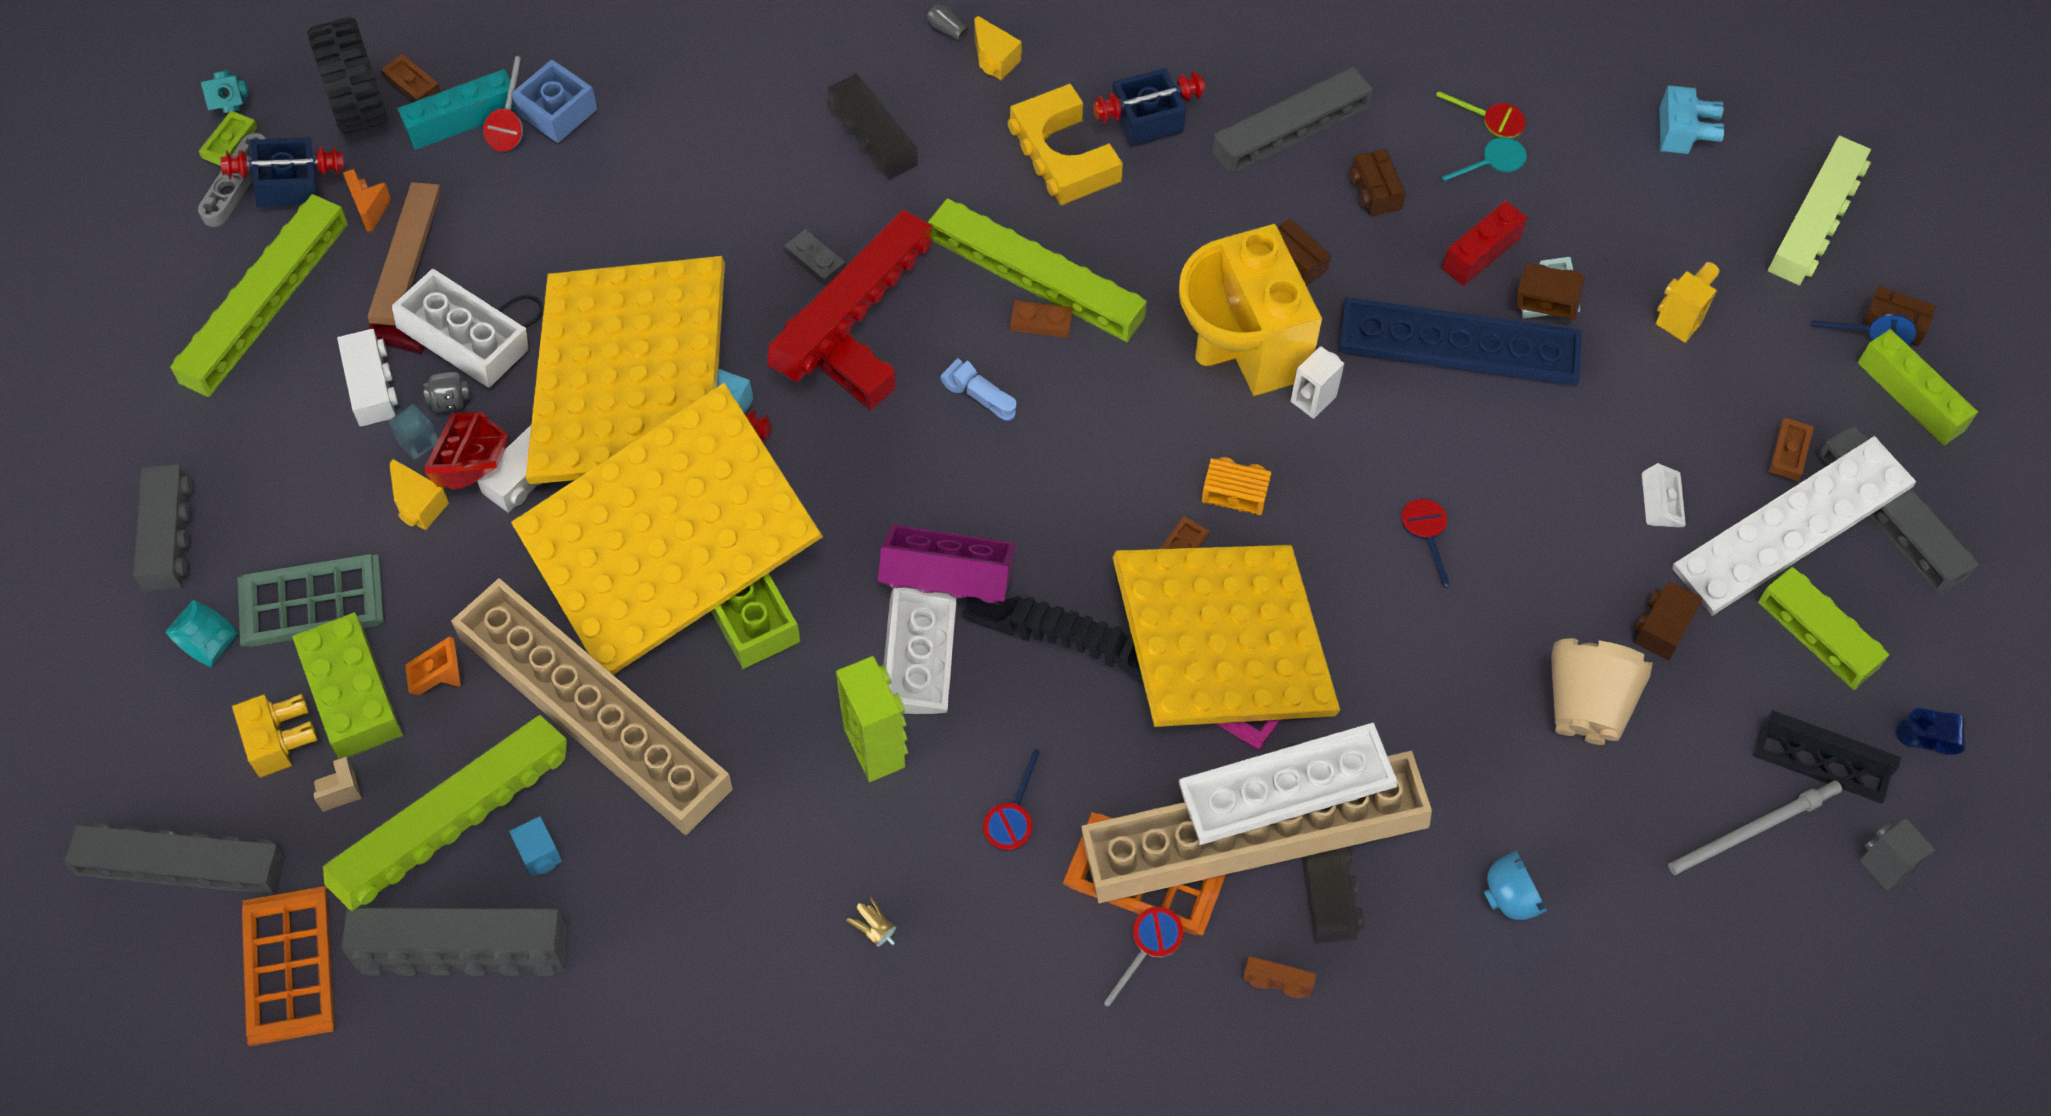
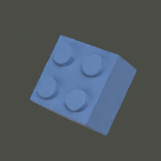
M552 59L512 92L517 115L556 143L564 139L597 110L593 87Z

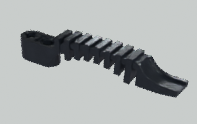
M1016 596L1011 599H1005L1004 602L998 601L996 603H988L980 598L971 597L966 608L962 611V616L968 620L1014 635V624H1017L1021 639L1029 641L1030 635L1033 632L1034 640L1042 642L1043 636L1046 633L1047 640L1050 643L1056 644L1059 637L1061 638L1062 646L1070 648L1071 642H1074L1076 651L1084 653L1086 647L1090 648V656L1092 658L1098 659L1100 653H1104L1105 665L1113 667L1114 663L1119 664L1121 668L1145 688L1132 634L1130 632L1129 636L1123 633V628L1117 626L1114 628L1108 627L1107 622L1100 621L1097 623L1093 621V617L1085 615L1083 618L1076 611L1071 610L1069 613L1064 611V607L1056 605L1053 608L1050 607L1048 602L1041 601V603H1037L1035 598L1028 596L1026 599Z

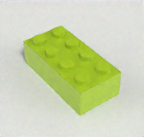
M769 573L711 610L742 669L800 643L798 624Z
M355 612L292 636L330 745L339 759L351 757L403 736L366 633Z
M871 656L837 670L836 677L843 729L869 783L905 768L904 755L908 754L904 742L907 740V736L903 728L906 726V722L902 714L905 712V708L899 694L895 693L892 695L889 688L891 679L884 665L879 667L874 656Z

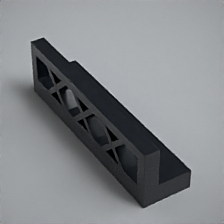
M1774 710L1769 713L1762 724L1753 754L1756 758L1827 784L1836 780L1840 783L1843 790L1881 804L1885 800L1890 778L1899 768L1901 761L1900 756ZM1767 737L1779 741L1785 751L1776 754L1765 750L1764 746ZM1800 751L1809 752L1817 763L1810 766L1803 764L1796 753ZM1834 762L1841 764L1849 775L1842 778L1835 776L1828 765ZM1868 774L1881 779L1878 791L1866 787L1860 777Z

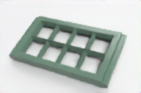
M378 554L336 559L245 574L243 577H237L240 645L242 647L293 640L292 636L333 621L316 623V602L335 599L336 617L338 619L344 616L343 598L364 595L365 615L357 616L362 627H374L385 623L380 557ZM362 569L363 588L342 592L341 572ZM334 573L335 593L314 596L313 577ZM306 578L307 598L286 601L285 581ZM278 583L279 602L258 606L257 586ZM307 604L308 624L287 627L286 607ZM279 609L280 629L259 632L258 612Z

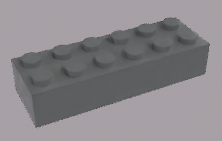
M347 908L341 949L357 971L367 976H378L381 972H395L401 976H413L416 972H429L435 976H448L451 972H464L470 976H483L485 972H499V974L504 976H518L520 972H534L535 975L548 977L555 975V972H565L569 932L558 909L356 908L351 912Z

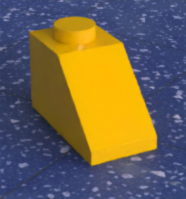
M979 16L974 19V38L979 67L985 73L1002 80L1021 61L1022 41Z
M393 459L389 465L394 501L399 510L398 516L409 526L417 525L427 530L449 504L443 487H437L433 481Z

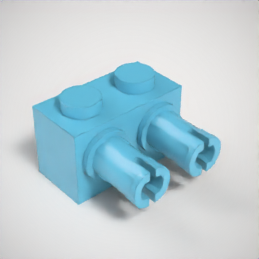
M1668 86L1659 107L1660 151L1689 154L1693 142L1696 140L1721 142L1724 136V124L1699 122L1697 118L1721 120L1723 102L1698 100L1696 88Z

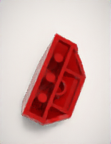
M483 412L451 413L424 467L425 474L437 487L461 489L465 486H470L498 467L509 442V436L496 423L488 420Z

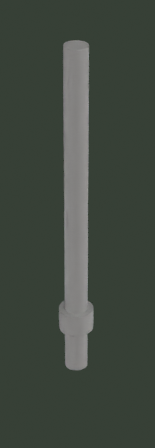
M1835 780L1816 790L1811 788L1799 794L1798 799L1668 863V868L1673 875H1677L1805 810L1810 812L1822 806L1823 801L1841 793L1842 787Z

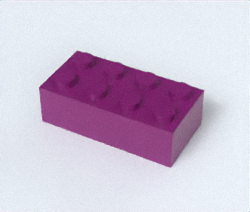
M892 524L881 546L878 582L886 583L887 586L892 588L906 586L917 588L924 593L939 591L949 593L950 596L956 598L971 596L980 598L988 603L1004 602L1012 579L1016 543Z

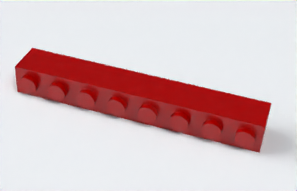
M902 210L769 344L767 366L796 382H799L806 373H812L817 362L823 356L830 354L834 344L840 338L844 339L848 335L851 326L857 320L861 321L873 304L880 302L884 292L890 286L894 287L897 284L900 275L905 270L909 271L921 254L928 252L932 244V238H930L932 225Z

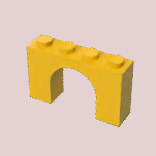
M1071 83L1010 106V119L1007 120L1011 134L1013 136L1017 135L1023 153L1026 156H1030L1036 174L1038 176L1042 175L1050 196H1055L1060 205L1117 184L1122 180L1123 163L1110 143L1080 155L1060 154L1046 144L1045 140L1054 132L1080 123L1083 120V102Z

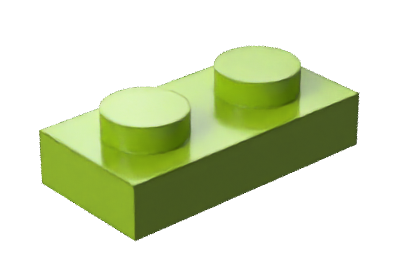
M230 111L199 150L201 158L221 166L220 156H226V150L232 155L241 140L246 135L256 131L258 126L255 120Z

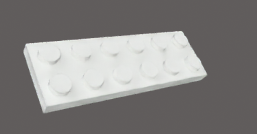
M1373 722L1179 779V787L1199 844L1202 845L1397 787V779Z

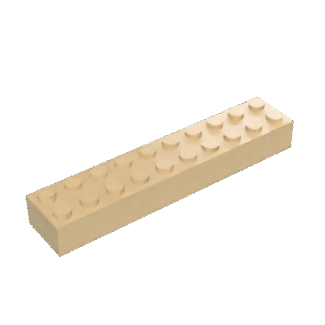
M500 578L451 620L458 638L685 836L733 790L728 772Z
M1408 751L1387 756L1397 779V787L1202 845L1199 844L1185 802L1082 825L1083 842L1098 903L1429 828L1432 809L1413 752Z

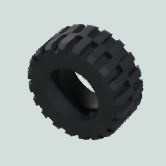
M346 17L311 26L307 31L308 38L339 131L348 134L384 124L388 119L356 19Z

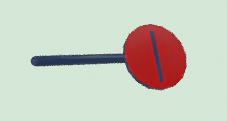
M1428 499L1410 501L1403 508L1401 523L1411 535L1428 540L1443 586L1449 588L1450 584L1434 541V537L1439 536L1445 530L1447 514L1434 501Z

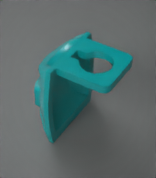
M194 599L164 632L186 654L210 668L239 635V632L224 617Z

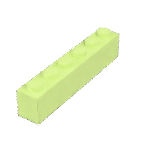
M1840 135L1838 136L1782 241L1768 272L1797 285H1801L1805 275L1812 277L1819 261L1814 259L1815 256H1823L1830 242L1825 239L1826 235L1831 237L1834 235L1840 223L1839 220L1835 219L1836 216L1843 217L1851 202L1846 199L1847 195L1853 197L1861 181L1856 180L1857 176L1863 178L1871 162L1866 160L1871 151L1870 148Z

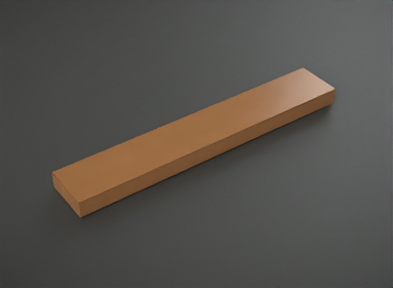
M411 182L367 316L369 323L395 325L392 305L411 289L441 194L440 185Z

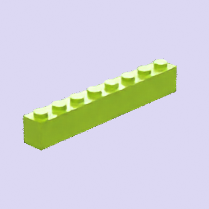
M312 194L299 207L290 222L283 226L276 239L265 248L262 256L247 270L239 284L229 292L225 301L218 309L212 312L206 324L200 331L194 334L188 346L181 354L175 357L170 368L179 384L204 396H211L348 226L341 206Z
M947 198L928 221L932 225L930 238H932L933 242L1054 305L1072 307L1073 315L1125 342L1129 341L1145 319L1147 301L1137 293L1129 292L1117 286L1113 281L1092 273L1088 268L1080 267L1070 262L1063 255L1055 254L1043 248L1039 243L1018 235L1010 228L1002 227L993 222L989 217L981 216L969 210L961 203H956Z
M538 715L323 866L324 885L351 912L360 905L370 903L382 889L389 884L398 883L407 871L417 864L421 865L427 862L435 851L445 844H452L464 830L471 825L475 826L481 823L489 812L498 806L506 805L521 789L534 785L546 771L559 767L566 758L567 739L541 715Z

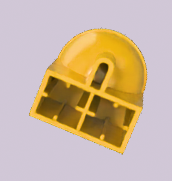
M1276 224L1212 241L1195 251L1187 260L1180 276L1179 298L1190 324L1198 333L1195 353L1198 363L1204 366H1211L1236 359L1253 396L1294 385L1297 368L1315 352L1322 317Z

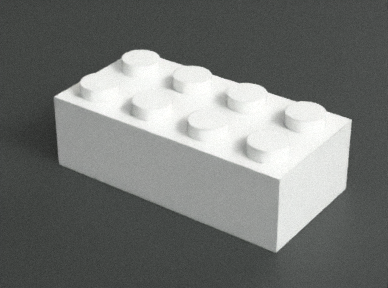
M431 269L392 305L397 329L488 388L529 350L525 327L435 269Z

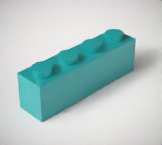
M502 69L397 108L404 130L414 150L485 124L486 118L492 112L498 109H505L511 81L506 70ZM512 101L511 111L516 113L515 104Z

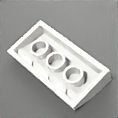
M908 587L893 588L889 603L884 666L891 679L889 688L892 695L898 693L903 702L905 712L902 714L946 713L948 710L956 597H952L947 593H924L918 589Z

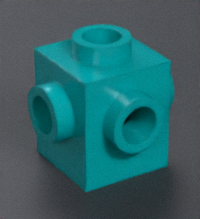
M230 70L213 73V79L201 81L208 110L222 108L223 113L240 110L239 105L246 103L245 97L249 96L245 79L241 80L239 74L231 75ZM224 87L229 90V96L224 93Z

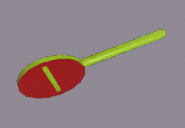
M1440 91L1436 93V96L1485 116V126L1497 137L1514 138L1519 136L1525 129L1526 120L1524 114L1520 109L1511 104L1498 103L1490 106L1485 111Z

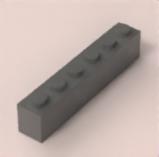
M1354 67L1344 72H1338L1333 77L1321 83H1315L1309 89L1299 94H1293L1276 105L1268 106L1264 111L1254 116L1245 117L1239 123L1229 128L1221 129L1214 135L1212 154L1232 176L1369 108L1373 88Z
M1853 426L1826 441L1817 458L1826 467L1869 439ZM1912 489L1869 515L1872 521L1939 596L1966 581L1979 565L1972 553L1962 546L1953 536L1952 531L1943 525L1934 515L1929 505L1924 503Z
M91 823L90 826L76 825L64 863L77 876L275 895L285 856L276 843L266 839L246 842L234 836H223L222 839H215L196 832L185 836L177 835L165 829H158L154 833L144 832L142 829L133 826L113 829L105 824Z

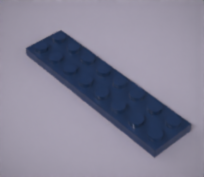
M1345 297L1338 352L1577 386L1580 379L1582 330Z

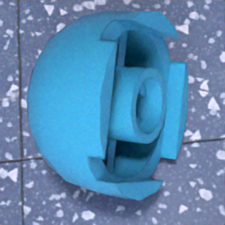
M1514 850L1496 860L1490 867L1487 875L1490 889L1484 891L1493 910L1500 908L1505 916L1511 919L1527 920L1547 912L1544 903H1541L1542 900L1522 860L1515 862V860L1520 859L1517 850Z

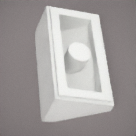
M1657 463L1642 473L1646 523L1652 526L1684 527L1686 522L1680 472Z

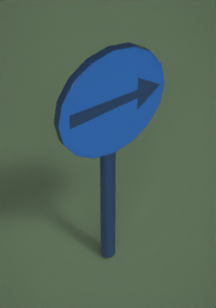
M1899 314L1879 316L1871 325L1811 321V326L1869 331L1872 340L1891 329L1907 345L1915 339L1917 334L1916 325L1913 321Z

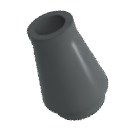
M938 2L927 15V21L930 22L932 28L952 36L958 41L963 39L968 32V27L962 23L947 4L943 5Z

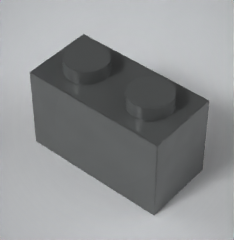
M1905 818L1897 825L1891 821L1876 833L1877 836L1864 846L1868 851L1860 859V862L1888 892L1911 876L1936 849Z

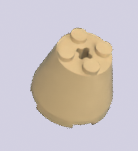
M1575 638L1556 641L1551 655L1555 732L1566 736L1582 735L1585 736L1586 742L1596 745H1604L1605 739L1618 741L1650 678L1653 663L1643 661L1645 654L1615 643L1599 640V644L1583 643L1578 645V640Z

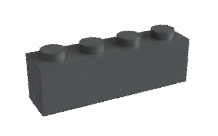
M180 464L141 468L133 577L143 592L182 588L183 576L187 575L188 568L184 551L185 548L189 547L186 521L191 519L188 494H192L193 485L191 477L186 476Z

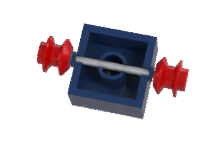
M1166 68L1113 81V91L1109 93L1107 100L1097 96V102L1093 103L1094 114L1097 120L1101 119L1104 124L1107 123L1108 117L1111 116L1116 121L1119 120L1130 145L1184 132L1186 108L1181 98L1185 102L1190 101L1191 95L1201 99L1202 92H1205V82L1201 75L1198 76L1195 71H1192L1190 78L1187 79L1183 74H1180L1177 84L1174 85Z
M311 137L251 139V158H248V161L247 155L242 150L239 151L237 156H231L228 150H226V156H220L222 174H228L229 180H231L233 174H240L242 179H245L248 174V167L252 171L257 207L302 205L312 194L316 195L314 174L316 164H318V170L323 176H325L327 170H334L336 175H338V169H344L342 152H336V146L333 147L332 152H325L323 147L320 146L317 151V158L313 156Z

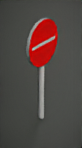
M516 56L514 60L505 109H498L492 112L486 118L483 134L487 144L499 152H507L514 149L520 143L523 135L521 120L516 113L511 111L512 92L516 86L521 60L520 56Z

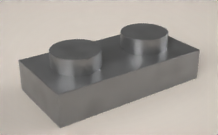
M806 229L784 245L785 253L824 286L831 282L846 267L845 261Z

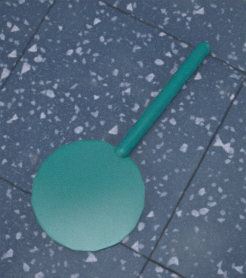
M1501 137L1494 139L1487 144L1484 150L1485 160L1445 175L1441 180L1443 182L1487 164L1500 172L1509 173L1517 171L1526 162V151L1518 141L1511 138Z

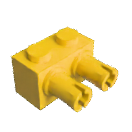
M1706 262L1695 275L1686 271L1679 280L1674 278L1664 292L1668 296L1662 300L1657 308L1660 314L1656 325L1686 343L1702 324L1717 292L1710 284L1718 276L1719 268L1711 262Z
M302 693L275 704L269 702L265 695H261L232 706L248 761L259 778L291 767L290 750L318 741L311 721L289 730L282 731L280 729L282 722L309 713Z

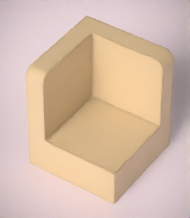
M347 757L333 761L335 774L314 781L316 792L313 795L322 812L362 799L354 769Z

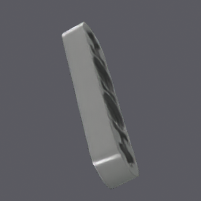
M259 133L246 135L231 156H237L239 151L242 150L247 155L248 161V158H251L250 140L266 138ZM249 167L245 179H242L240 174H233L231 180H229L228 174H222L221 170L198 206V212L206 225L211 227L220 226L229 218L253 180V173L249 170ZM227 186L235 187L229 194L220 193Z

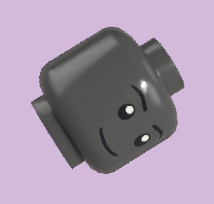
M456 372L432 374L429 376L428 382L423 383L426 406H431L432 410L436 413L460 411L464 407V400L470 399L468 381L462 382L460 375Z

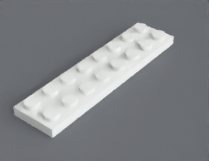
M1874 436L1673 564L1672 569L1692 593L1703 598L1701 604L1713 616L1914 487L1916 481Z

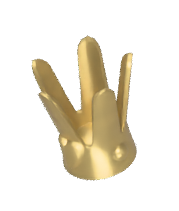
M871 896L870 900L875 909L870 905L866 907L862 903L858 904V911L871 927L856 919L848 918L846 921L865 933L877 947L884 944L887 940L894 945V941L890 937L895 932L896 926L884 917L874 898Z

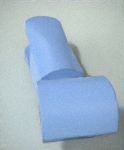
M957 358L940 376L943 385L954 393H962L967 388L968 395L986 408H989L1001 420L1010 421L1015 417L1016 400L999 390V388L982 376L977 375L975 368L968 360L963 364Z

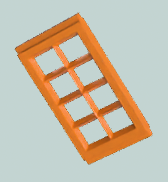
M1092 812L1087 824L1113 818ZM1082 835L1063 884L1071 889L1097 898L1094 883L1085 880L1090 867ZM1226 874L1204 879L1200 890L1184 884L1169 887L1161 907L1170 908L1177 889L1197 896L1189 919L1178 914L1176 915L1182 922L1184 932L1203 937ZM1143 893L1133 897L1129 896L1107 901L1137 914H1141L1146 909L1157 907L1141 901Z
M323 886L243 900L242 924L247 1044L255 1046L335 1031L327 887ZM315 907L316 928L290 932L289 912ZM282 913L283 934L257 938L256 918ZM317 935L318 956L291 961V940ZM284 941V962L258 966V945ZM318 964L319 985L293 989L292 968ZM285 969L286 990L259 995L258 974ZM319 992L320 1014L294 1018L293 997ZM286 998L287 1019L260 1024V1003Z

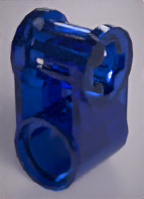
M1916 708L1910 712L1906 720H1903L1897 726L1896 734L1898 739L1908 747L1932 750L1946 755H1956L1965 751V718L1960 714Z

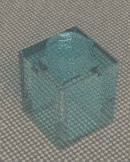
M414 404L388 421L396 441L414 460L435 446L438 441L432 423Z

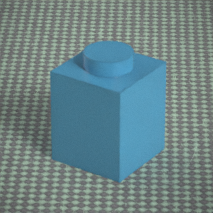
M540 816L509 831L531 877L536 874H546L562 862Z

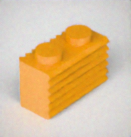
M1227 457L1211 458L1201 501L1210 505H1220L1228 509H1238L1240 512L1244 511L1257 514L1258 516L1262 515L1272 471L1265 470L1263 466L1258 464H1251L1249 466L1237 464Z

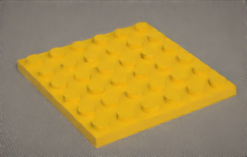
M1292 545L1119 550L1114 553L1112 558L1154 727L1333 717L1339 713L1340 707Z

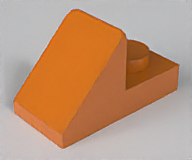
M354 169L343 172L366 231H373L391 202L386 184L381 183L368 188L364 178L358 180Z
M447 637L405 665L410 694L420 696L440 682L456 687L461 686L455 642L452 637Z

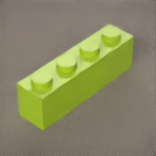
M1891 329L1871 341L1858 361V364L1943 446L1965 432L1978 413L1971 404Z
M1793 566L1770 584L1758 601L1764 609L1853 690L1874 674L1890 655L1884 650L1881 643L1872 639L1859 627L1854 619L1843 613L1830 597L1822 594L1804 574L1799 573Z

